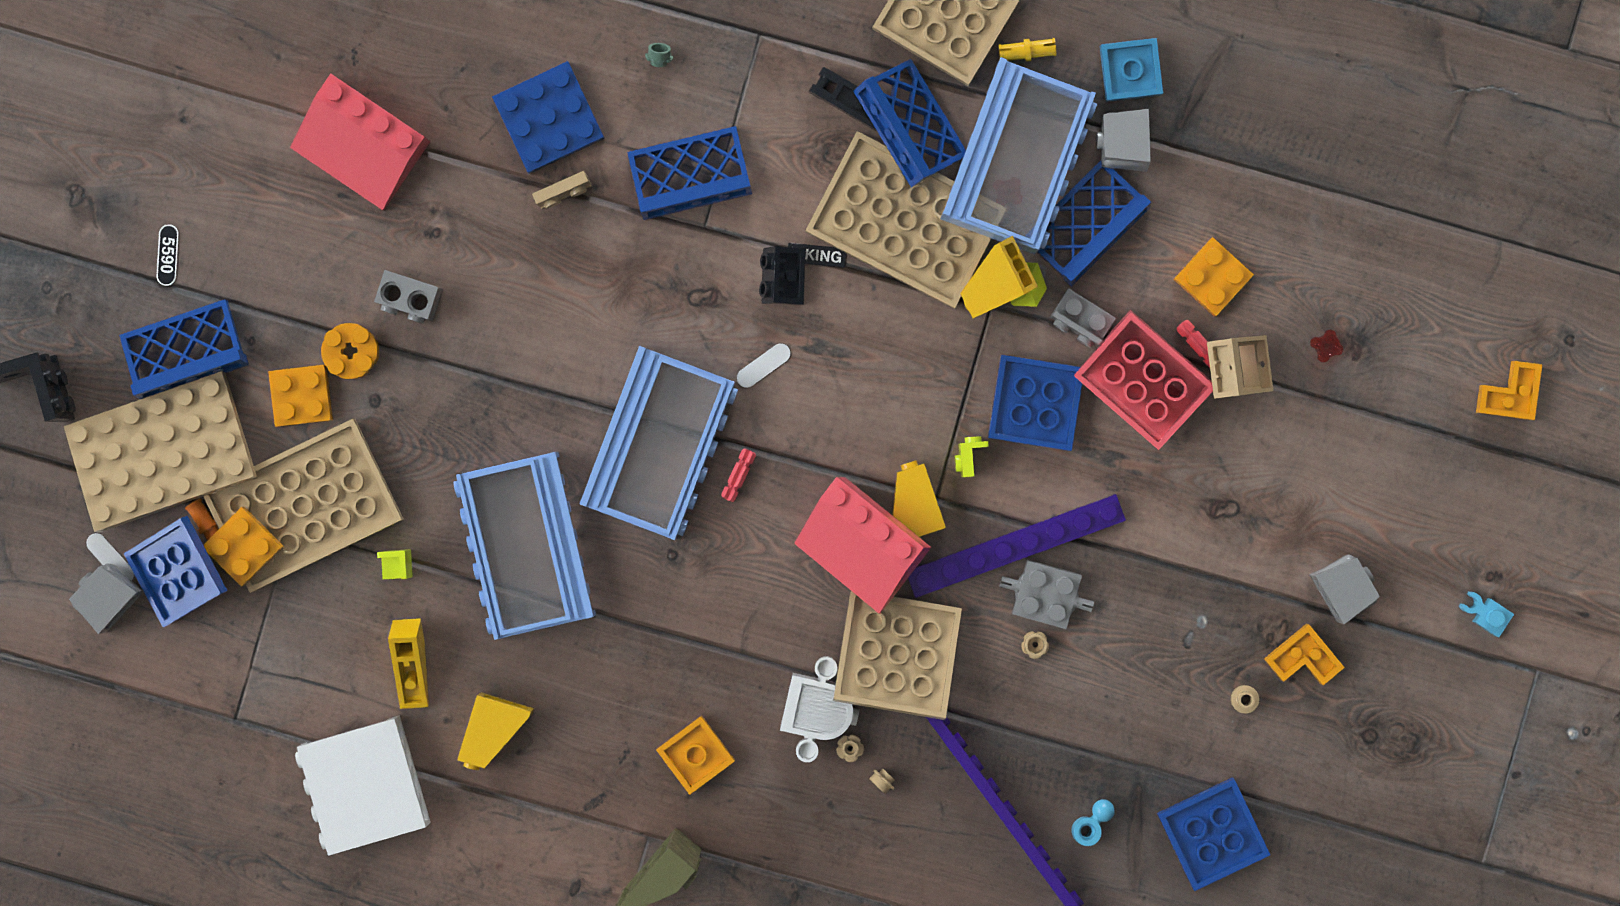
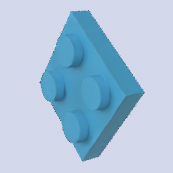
M1157 38L1101 44L1099 46L1106 102L1163 95Z

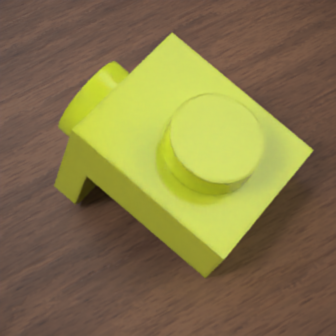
M981 436L965 437V443L958 444L959 455H955L956 472H961V477L974 476L972 448L989 447L988 441L982 442Z

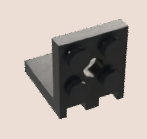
M36 352L0 363V383L31 374L45 422H68L75 420L73 413L76 411L75 403L72 397L68 396L66 385H68L67 375L60 368L57 355H39Z

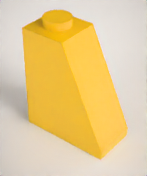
M1013 236L994 245L960 293L964 300V305L972 318L1025 295L1038 287Z
M917 460L900 465L902 471L896 472L892 516L918 537L946 528L925 464L918 465Z
M482 692L476 696L457 760L464 762L463 766L472 770H480V767L485 768L530 718L535 708Z

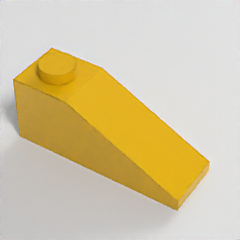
M421 618L393 620L388 642L400 709L428 707L425 641Z

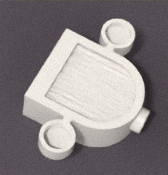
M823 656L816 661L815 672L818 678L793 673L780 731L804 736V739L799 741L796 746V755L803 762H812L818 756V745L815 739L830 740L842 735L850 725L856 726L860 709L853 708L852 704L833 701L836 683L829 681V679L836 675L837 663L829 656Z

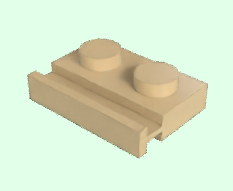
M582 171L532 195L536 204L541 209H548L560 204L561 200L569 196L576 197L585 193L587 188L592 187L588 175Z

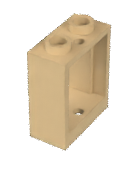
M1266 335L1207 342L1214 399L1273 391ZM1262 361L1265 363L1264 367L1261 366Z

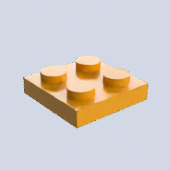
M1212 237L1173 280L1215 317L1254 274Z
M325 365L268 371L275 427L333 420L327 367Z
M241 507L204 544L207 553L241 587L245 586L284 547L245 507Z
M702 715L656 749L689 795L735 762L733 756Z

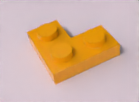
M1511 361L1507 388L1479 385L1476 413L1535 420L1542 364Z
M1307 623L1264 658L1265 662L1283 682L1303 665L1308 668L1321 685H1325L1345 668Z

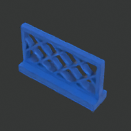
M912 59L876 77L872 76L864 80L853 91L911 188L924 179L963 159L966 152L965 147ZM907 69L912 78L911 85L899 81L901 71ZM882 81L892 85L891 95L883 93L878 83ZM898 88L910 92L908 102L896 98ZM915 94L925 99L927 103L926 109L914 105ZM894 105L907 109L905 120L897 116L894 111ZM912 111L924 116L923 126L911 122ZM930 118L938 121L941 126L940 133L928 129ZM909 129L921 133L919 144L912 141L908 134ZM927 136L939 140L937 150L925 146ZM944 142L951 144L957 155L950 156L943 153ZM924 153L936 157L933 168L929 169L923 159Z
M736 126L627 152L643 220L752 194ZM733 135L734 145L729 153L716 147L721 138ZM702 143L709 147L701 160L689 153L694 144ZM673 149L681 153L674 166L662 160L666 151ZM713 150L726 157L718 170L705 163ZM735 151L737 152L738 159L733 157ZM647 156L653 159L654 162L647 173L637 168L635 158ZM685 157L698 163L691 176L678 169ZM729 160L740 166L742 175L729 177L722 173ZM658 164L671 170L663 183L651 176ZM702 167L715 173L711 181L704 184L695 179ZM675 173L688 180L683 189L674 190L667 186ZM638 174H640L641 176H643V179H642L641 182H640V179H639V175H638ZM648 180L660 186L656 195L644 198L642 188Z
M1100 161L1056 204L1059 207V211H1071V226H1055V221L1054 223L1051 222V226H1047L1046 231H1051L1052 245H1046L1044 249L1039 248L1037 253L1072 287L1150 209L1151 201L1144 194L1141 195L1114 169L1102 167V161ZM1101 169H1104L1111 176V186H1094V176ZM1091 180V186H1085ZM1114 180L1121 186H1114ZM1091 191V206H1074V196L1078 192ZM1094 191H1111V205L1094 206ZM1114 191H1127L1133 199L1127 205H1114ZM1071 200V206H1065ZM1111 210V221L1107 225H1094V211ZM1114 210H1121V211L1114 217ZM1074 211H1091V225H1074ZM1034 227L1024 237L1031 238ZM1071 230V245H1055V231ZM1074 230H1091V241L1087 245H1075ZM1094 230H1101L1096 236L1094 235ZM1045 250H1052V257ZM1055 250H1072V260L1064 268L1055 261ZM1075 250H1081V251L1075 256Z
M226 299L119 335L133 382L130 385L133 396L139 399L220 371L227 373L249 365L247 356L242 351L230 306ZM222 309L225 317L221 325L217 327L209 323L208 320L211 314ZM190 319L200 322L193 336L181 331L186 321ZM205 325L217 330L210 345L198 340ZM169 328L173 330V333L166 345L155 340L161 329ZM179 334L191 339L183 354L172 349ZM222 334L231 337L233 348L221 351L215 347ZM142 337L147 341L140 354L132 351L129 340ZM196 342L207 347L203 358L198 360L189 357ZM153 343L164 348L157 363L145 358ZM169 352L181 356L177 366L172 369L162 366ZM143 360L154 365L150 375L140 379L138 369Z

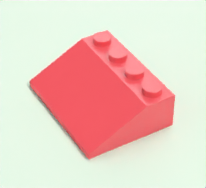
M330 74L314 97L290 148L384 211L430 141Z
M1131 310L1112 329L1102 344L1096 348L1074 374L1081 383L1158 450L1213 392L1212 381Z
M836 477L819 499L794 543L879 614L882 613L931 549V546L846 477Z

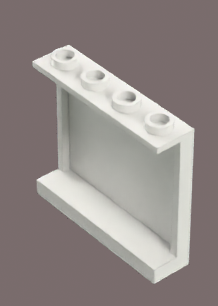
M400 715L383 722L310 743L306 742L297 747L298 752L295 753L296 762L299 768H303L306 778L303 780L304 789L307 795H311L314 805L311 807L312 817L315 822L319 823L321 829L319 841L321 847L327 850L328 856L422 829L431 823Z

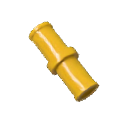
M1055 38L1037 41L1023 39V42L998 45L1000 58L1007 59V61L1025 59L1026 62H1029L1031 58L1056 56Z

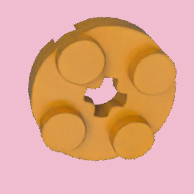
M344 323L334 327L325 334L321 355L330 373L344 379H359L366 376L374 364L376 365L379 359V344L376 337L365 327L354 323ZM349 343H351L352 347L357 348V353L353 354V359H348V356L343 354V349H346Z

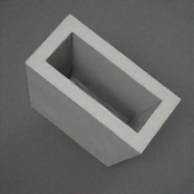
M1149 109L1104 114L1100 125L1101 132L1096 134V148L1101 149L1102 167L1147 172L1151 162Z
M1345 555L1328 566L1309 574L1337 623H1347L1357 614L1374 605L1380 597L1372 584L1375 581L1372 573L1367 567L1363 568L1358 558L1352 555Z
M105 564L99 566L93 573H87L78 583L81 587L69 600L72 606L88 621L94 630L101 634L108 632L144 591L115 566Z

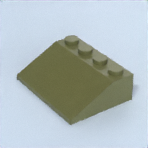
M675 828L622 890L616 906H647L677 893L681 887L687 889L697 877L696 873L701 861L699 858L701 848Z

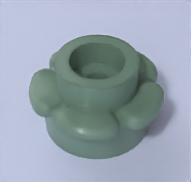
M664 43L650 44L648 53L645 54L646 60L650 61V64L655 67H665L667 63L673 60L670 46Z

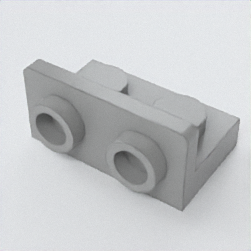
M1069 288L1050 316L1051 319L1055 320L1053 323L1055 327L1065 333L1069 330L1078 335L1077 340L1089 348L1092 345L1098 347L1102 344L1103 338L1116 319Z

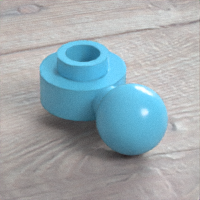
M1098 800L1092 807L1093 815L1091 817L1078 818L1073 823L1071 829L1075 841L1083 846L1096 844L1101 837V827L1099 824L1111 820L1114 816L1115 809L1113 804L1108 800ZM1083 826H1088L1090 829L1087 835L1081 834Z

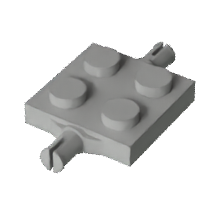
M1028 559L1024 572L1018 580L1002 576L999 587L1015 591L1013 615L1067 629L1070 615L1075 608L1092 612V607L1094 606V601L1080 598L1078 595V588L1082 578L1081 574Z

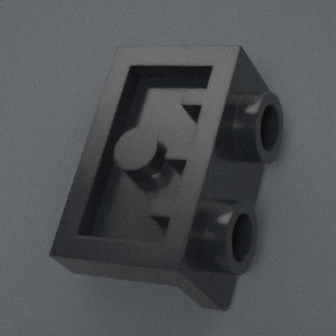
M779 246L764 248L760 257L762 281L759 286V294L762 297V304L804 305L805 248Z

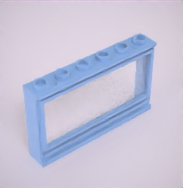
M1001 57L996 66L995 74L989 85L985 101L979 112L974 131L969 139L968 147L940 219L1000 242L1013 236L1019 249L1035 255L1039 248H1045L1050 233L1046 232L1049 222L1054 223L1058 214L1059 207L1055 204L1058 196L1063 197L1069 181L1065 180L1068 170L1073 171L1077 162L1078 155L1074 154L1077 144L1082 145L1088 129L1083 127L1086 119H1092L1097 103L1093 102L1096 93L1088 92L1016 65Z
M639 346L580 505L676 540L678 535L683 536L689 522L684 517L688 509L693 510L699 495L694 493L698 482L703 484L708 472V468L704 467L708 456L713 458L718 442L714 440L717 430L723 431L728 419V415L724 414L727 404L733 405L738 389L734 388L735 382Z
M558 452L456 475L457 481H454V489L457 498L461 497L464 508L460 509V515L463 525H468L470 536H466L467 545L470 553L474 552L476 563H473V571L476 580L480 579L483 590L479 591V597L482 607L487 606L489 618L485 619L489 635L493 634L494 640L587 619L596 615L595 610H592L589 597L590 588L589 584L586 583L583 572L584 562L577 546L576 540L578 536L576 529L573 528L570 516L571 506L570 502L567 501L564 490L565 480L560 472L557 460L559 458Z

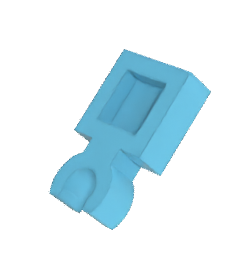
M1468 591L1467 595L1474 600L1473 606L1468 607L1460 603L1459 608L1466 613L1477 614L1472 622L1499 638L1514 614L1490 598H1487L1483 604L1479 594Z

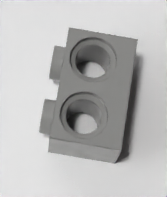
M384 270L374 302L382 305L380 309L382 311L397 315L398 310L409 313L407 319L423 324L425 319L433 321L443 289ZM398 286L401 291L400 298L392 302L388 297V293L391 288ZM425 295L428 300L427 306L423 310H418L415 307V300L417 297Z

